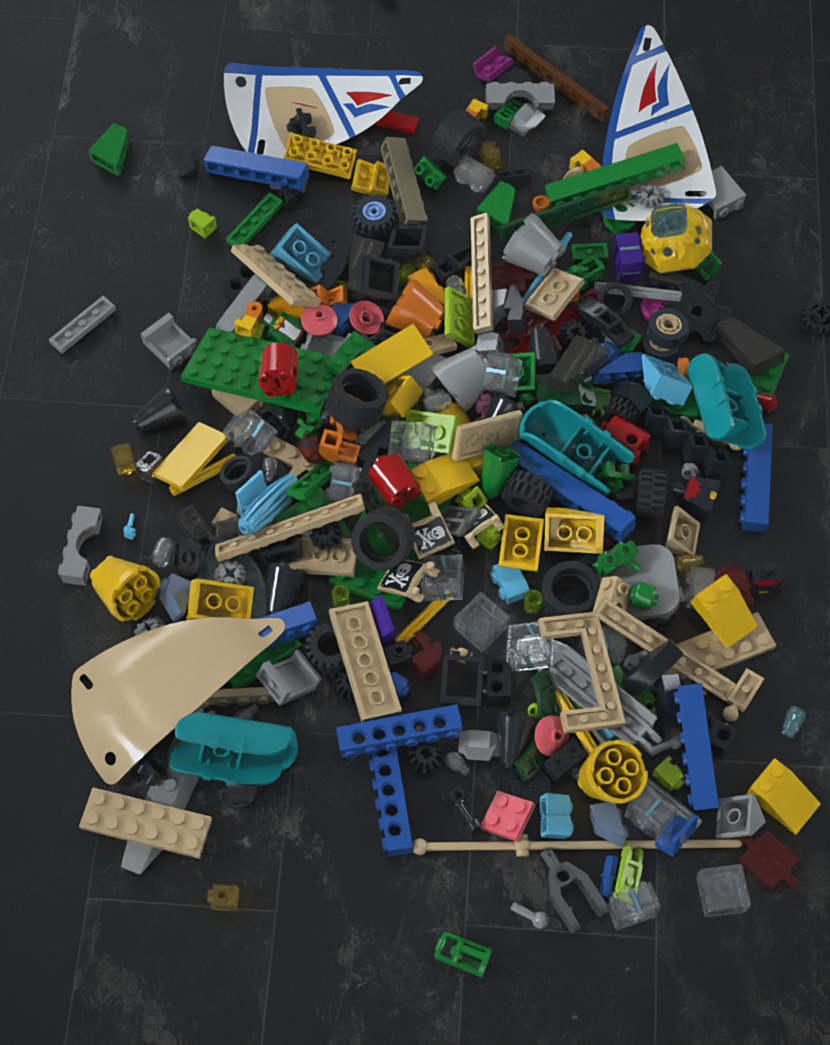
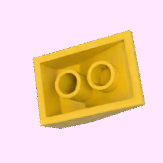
M411 375L399 376L386 384L388 399L382 415L392 419L394 417L405 418L408 409L410 410L419 401L424 391Z
M452 454L425 461L411 469L414 478L421 485V495L427 505L435 501L438 506L480 481L467 459L454 461Z
M547 507L545 514L544 551L603 553L604 515L569 508Z
M505 515V527L503 529L498 567L538 571L544 519Z
M727 574L695 595L690 601L726 649L758 627L739 589Z
M204 579L191 580L186 620L212 617L251 619L254 587Z
M775 758L746 794H754L759 806L795 835L821 804L794 773Z

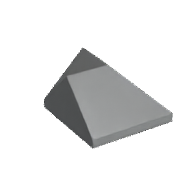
M754 794L719 798L715 838L726 839L752 836L766 822Z

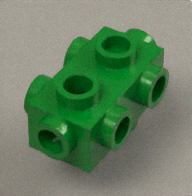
M593 255L590 258H585L578 265L569 267L566 272L584 279V284L580 288L581 291H584L591 282L602 280L605 265Z
M623 541L613 547L614 551L609 554L607 551L597 557L598 561L593 564L595 572L600 574L602 578L619 567L626 569L630 566L638 573L643 567L634 560L639 553L633 541L625 544Z

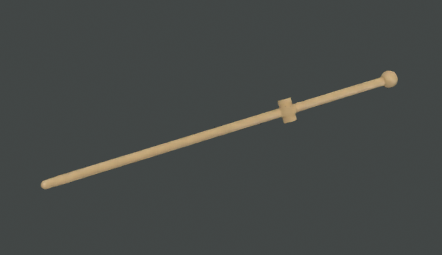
M522 834L519 842H426L421 838L413 841V850L417 855H423L426 851L515 850L516 857H528L529 850H547L549 847L552 850L623 849V847H619L609 841H528L527 834ZM739 839L687 840L681 848H739L743 843ZM625 840V844H631L633 849H659L655 846L656 840Z

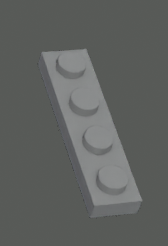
M104 296L100 297L49 339L50 344L63 354L116 310L115 305Z

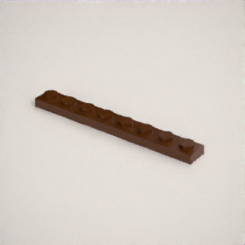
M509 34L505 37L504 49L507 53L513 55L519 62L525 64L531 71L536 72L545 81L554 84L557 90H560L569 99L575 101L581 108L591 113L593 117L601 122L607 119L608 106Z

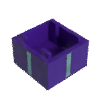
M637 232L616 234L613 260L618 283L640 282V277L643 276L642 267L646 258L645 255H642L640 247L642 239L638 237Z

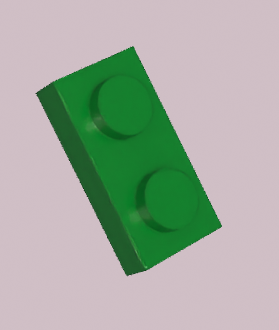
M607 243L571 244L572 262L581 263L582 260L593 255L602 262L608 261Z

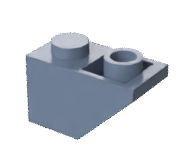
M609 802L590 805V819L595 834L619 847H625V838H628V831L626 825H622L621 822L623 820L621 809L617 808L616 804Z

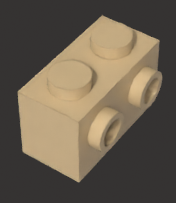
M619 576L602 578L593 612L602 598L608 599L626 611L632 587Z

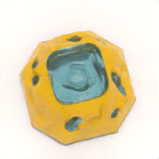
M683 203L666 204L654 208L651 215L646 218V223L642 227L641 252L642 255H645V263L659 273L696 268L711 253L712 220L699 209Z

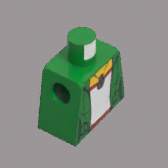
M281 312L277 319L267 313L261 321L270 328L265 335L270 342L285 343L292 347L295 346L305 330L301 320L285 312Z

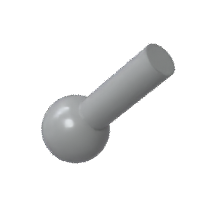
M675 735L672 739L654 746L649 754L654 756L670 748L680 749L683 746L680 742V735Z
M515 902L512 904L511 910L532 920L536 928L543 929L548 926L549 917L545 912L535 913Z

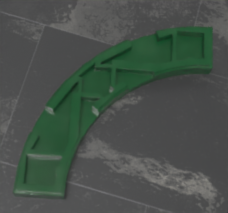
M544 668L530 678L537 697V724L546 716L558 717L559 714L555 695L557 692L549 668ZM535 733L526 751L514 762L523 781H527L538 771L546 757L536 746Z

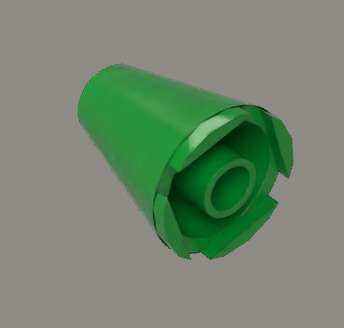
M498 444L485 445L480 490L486 498L493 499L498 497L516 469L521 458H519L520 455L515 450L505 446L503 449L497 448Z

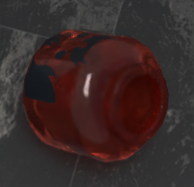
M306 436L299 445L300 454L310 464H318L325 459L319 453L321 440L317 436Z

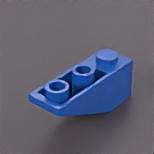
M642 352L625 353L603 367L592 380L593 384H607L621 380L642 381L644 378Z

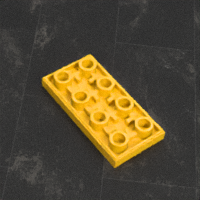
M290 133L283 159L307 163L308 169L350 179L357 150Z
M412 324L352 360L351 364L354 369L358 368L375 374L386 385L432 357L433 352L415 325Z
M198 422L153 472L154 477L184 491L229 440L228 435Z

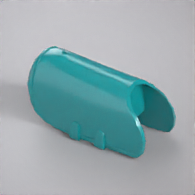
M704 353L695 356L688 365L687 373L690 383L693 385L692 389L707 437L714 441L727 442L744 449L759 447L765 441L767 433L762 418V406L759 405L757 400L758 392L756 387L753 386L747 370L739 364H731L726 367L710 354Z
M556 400L539 402L531 407L521 420L519 428L520 438L570 472L577 479L585 482L590 488L601 492L603 496L607 497L610 494V489L594 478L596 471L602 466L603 462L607 461L632 463L635 457L634 454L613 439L610 432L607 430L602 431L594 425L591 418L581 416Z
M197 712L183 717L176 724L175 735L183 742L173 749L170 754L169 763L173 771L201 776L202 779L209 781L216 779L226 781L230 785H235V783L267 785L275 782L282 770L288 768L295 761L298 754V740L295 731L290 726Z

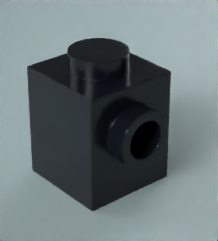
M405 640L383 648L391 673L413 664L414 651L411 645L407 646Z

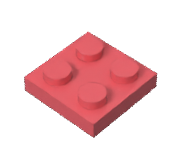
M497 791L480 827L483 831L519 842L535 808V804L531 801Z

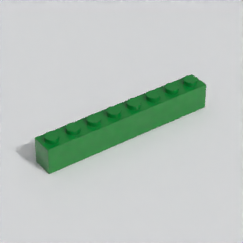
M678 143L547 184L545 185V194L552 208L624 182H628L631 187L640 183H646L655 178H662L671 173H677L684 169L685 159Z

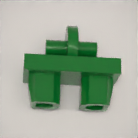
M427 155L423 156L414 168L416 174L421 175L425 179V183L434 190H438L441 183L447 178L441 171V166L435 165Z
M310 415L306 423L301 418L298 419L297 423L300 427L295 432V435L302 442L308 439L312 443L314 438L317 440L322 438V435L317 431L323 425L322 418L319 415Z
M607 461L602 463V472L596 473V479L609 480L607 487H609L610 492L619 493L625 487L622 482L626 480L634 481L635 475L629 474V464H617L615 472V462Z

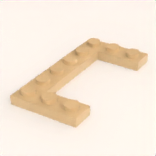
M273 435L262 449L264 454L276 458L283 464L291 467L292 469L289 473L294 476L299 475L306 469L310 471L320 463V459ZM295 497L282 512H284L292 506V504L296 500ZM221 508L213 519L212 526L235 538L245 535L240 531L238 525L241 517ZM272 520L269 524H267V525L264 526V527L273 525V524H275V523H274V521Z
M594 612L544 617L538 620L542 640L581 635L599 706L561 711L560 718L564 734L621 727L626 723L600 620L592 615Z

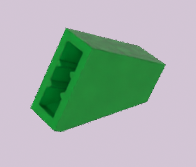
M113 123L88 150L91 161L119 176L130 142L127 129Z
M500 181L479 205L477 215L487 213L490 217V227L498 231L497 226L510 222L516 189L510 184Z

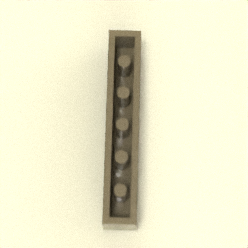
M386 137L381 146V152L400 224L426 225L428 217L425 214L424 202L421 199L420 187L417 184V176L414 173L413 161L410 158L406 139Z

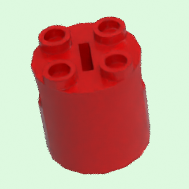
M273 343L266 346L262 351L259 386L268 397L292 395L295 391L299 354L292 346L285 343Z
M615 415L609 423L604 421L600 426L602 431L607 430L610 432L613 439L634 454L635 457L632 463L626 464L636 467L641 460L640 454L642 451L646 452L651 444L649 441L651 435L618 415Z
M395 453L378 457L368 472L369 479L391 508L395 507L400 510L406 505L407 501L411 498H417L422 493L420 483L416 481L400 454Z

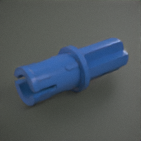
M614 856L606 857L603 874L600 875L602 881L599 893L604 899L612 898L614 881L617 880L615 875L618 858Z

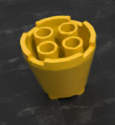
M108 556L90 574L93 588L110 613L122 622L131 619L136 621L142 618L156 602L154 598L157 589L160 587V579L153 570L146 566Z
M622 740L607 741L600 744L592 751L579 770V787L588 796L613 804H623L637 798L646 786L648 775L641 758L642 754L635 746Z

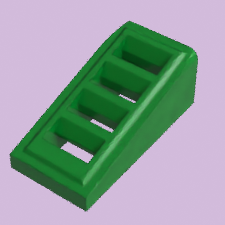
M512 99L494 114V123L508 130L513 117L524 104Z

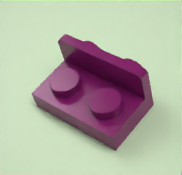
M495 46L473 63L477 78L491 82L511 67L513 60L501 55L499 47Z

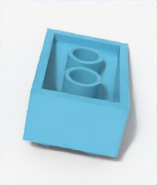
M296 223L287 231L270 255L274 256L275 260L289 270L317 284L319 279L322 278V273H320L322 262L325 263L330 252Z
M643 354L642 365L645 388L649 391L652 398L657 400L662 398L671 405L679 404L683 406L693 385L674 364Z

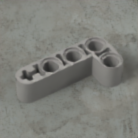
M257 274L253 275L218 321L216 329L235 333L234 323L237 318L242 320L247 311L246 307L250 302L256 301L261 304L265 300L270 303L276 297L277 292Z

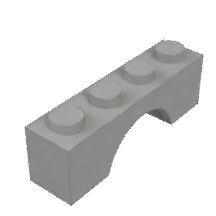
M491 82L486 84L485 102L489 105L488 110H500L508 100L514 97H523L530 100L540 110H553L555 104L554 84L549 82H541L540 84H533L532 82H524L523 84Z
M507 289L492 290L493 330L478 333V340L475 346L487 361L499 360L500 355L504 353L505 343L499 334L494 333L496 324L506 316L504 306L509 293Z
M77 506L76 512L72 514L73 525L72 529L68 530L67 547L65 546L63 549V564H60L58 568V575H60L63 583L86 586L90 566L88 561L79 555V549L87 538L99 534L103 519L100 508Z

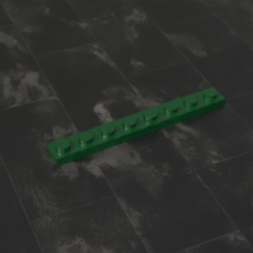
M624 182L535 213V215L550 229L632 200L630 184ZM528 216L497 226L502 245L507 244L515 231H518L522 225H525L524 220Z

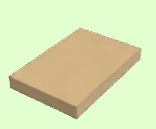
M553 267L525 302L524 308L555 321L583 286L584 279Z

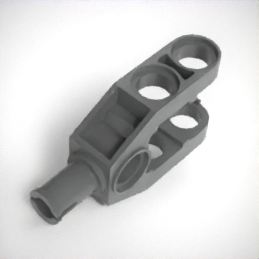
M551 847L547 848V851L544 850L540 853V856H542L550 869L547 876L550 901L571 933L582 928L572 913V907H568L561 895V890L568 888L572 883L577 884L597 916L600 917L609 912L606 902L587 873L567 861L560 863ZM565 874L568 881L561 882L557 875Z

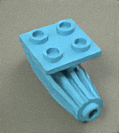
M259 470L235 493L241 515L238 521L240 531L244 534L252 535L269 524L290 504L294 497L287 495V488L299 479L289 473L267 487L263 471Z

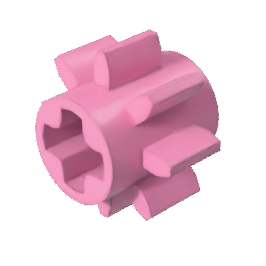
M481 394V398L476 401V412L481 413L482 417L486 416L492 399L490 394Z

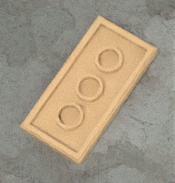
M517 410L457 426L452 459L459 461L483 454L484 447L487 444H498L497 448L500 449L504 446L509 447L516 439L518 440L523 413Z
M301 537L303 559L281 563L290 566L295 571L296 568L300 569L306 574L355 577L358 559L353 552V547L351 546L352 539L341 538L342 544L336 545L337 550L331 548L330 552H327L326 549L321 552L313 546L310 537Z

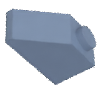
M171 573L160 584L159 589H161L159 598L171 619L177 623L186 612L191 581Z

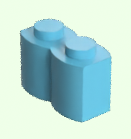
M499 564L493 566L490 575L493 583H497L500 588L498 592L502 600L505 599L506 603L510 604L529 597L530 589L520 569L498 567Z
M545 793L540 797L541 837L566 839L571 836L574 829L570 818L573 804L570 801L569 795Z

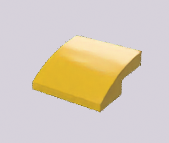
M358 159L351 190L368 195L373 194L377 196L379 194L387 196L390 183L385 163L376 161L375 164Z

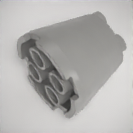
M532 213L524 220L525 225H522L512 235L503 251L506 255L502 258L511 264L546 276L553 267H556V259L564 254L566 248L563 247L543 221Z
M476 346L438 362L431 367L465 412L474 405L497 375V373L486 372L487 366L493 367Z

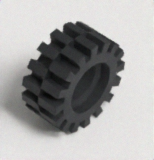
M613 397L604 411L610 421L615 415H618L634 425L641 417L640 412H638L637 408H634L633 404H629L628 400L624 401V398Z

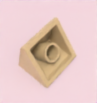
M674 506L665 547L672 554L694 557L700 523L679 506Z

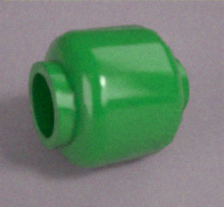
M638 582L632 586L629 600H631L634 607L650 610L652 605H657L660 594H656V587L654 585Z

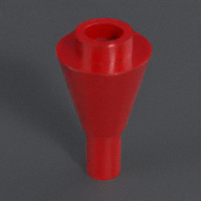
M761 393L757 395L758 402L760 401L765 411L769 413L776 408L778 403L776 395Z

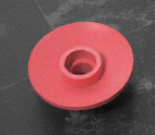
M359 301L350 309V322L362 334L372 335L377 333L381 322H384L381 309L370 301Z
M320 304L319 307H308L301 316L303 328L312 335H327L337 326V314L327 305Z
M546 716L537 724L535 743L539 751L544 755L553 756L569 742V733L564 734L560 717Z

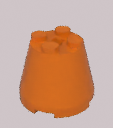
M412 279L403 290L396 305L392 308L386 323L401 330L414 324L423 339L435 336V332L440 330L443 324L441 322L445 319V308L420 282Z

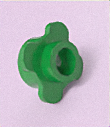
M533 392L520 394L518 402H523V405L533 404V400L537 399V397L534 398Z

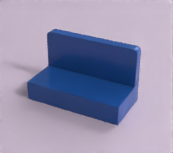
M694 814L688 821L678 815L656 840L655 846L673 857L695 832L698 816Z

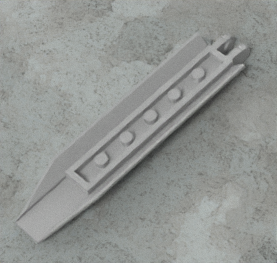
M530 635L519 646L524 654L529 656L532 664L538 671L549 668L555 686L583 709L599 707L588 662L571 647L549 639L553 647L551 651L546 639L542 640L540 635L533 637ZM616 684L626 723L621 727L607 729L622 741L632 745L639 743L643 749L651 752L653 750L652 745L643 737L647 734L656 743L662 741L661 737L652 730L657 717Z
M199 706L196 709L195 713H203L204 707ZM210 710L208 713L215 714V711ZM176 735L166 753V760L162 765L169 774L167 780L159 779L156 786H151L145 800L185 810L200 776L176 772L170 768V754L176 746L183 742ZM127 841L121 868L140 875L163 849Z

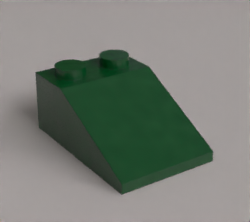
M578 372L536 375L538 403L556 400L580 415H589L597 408L591 375Z

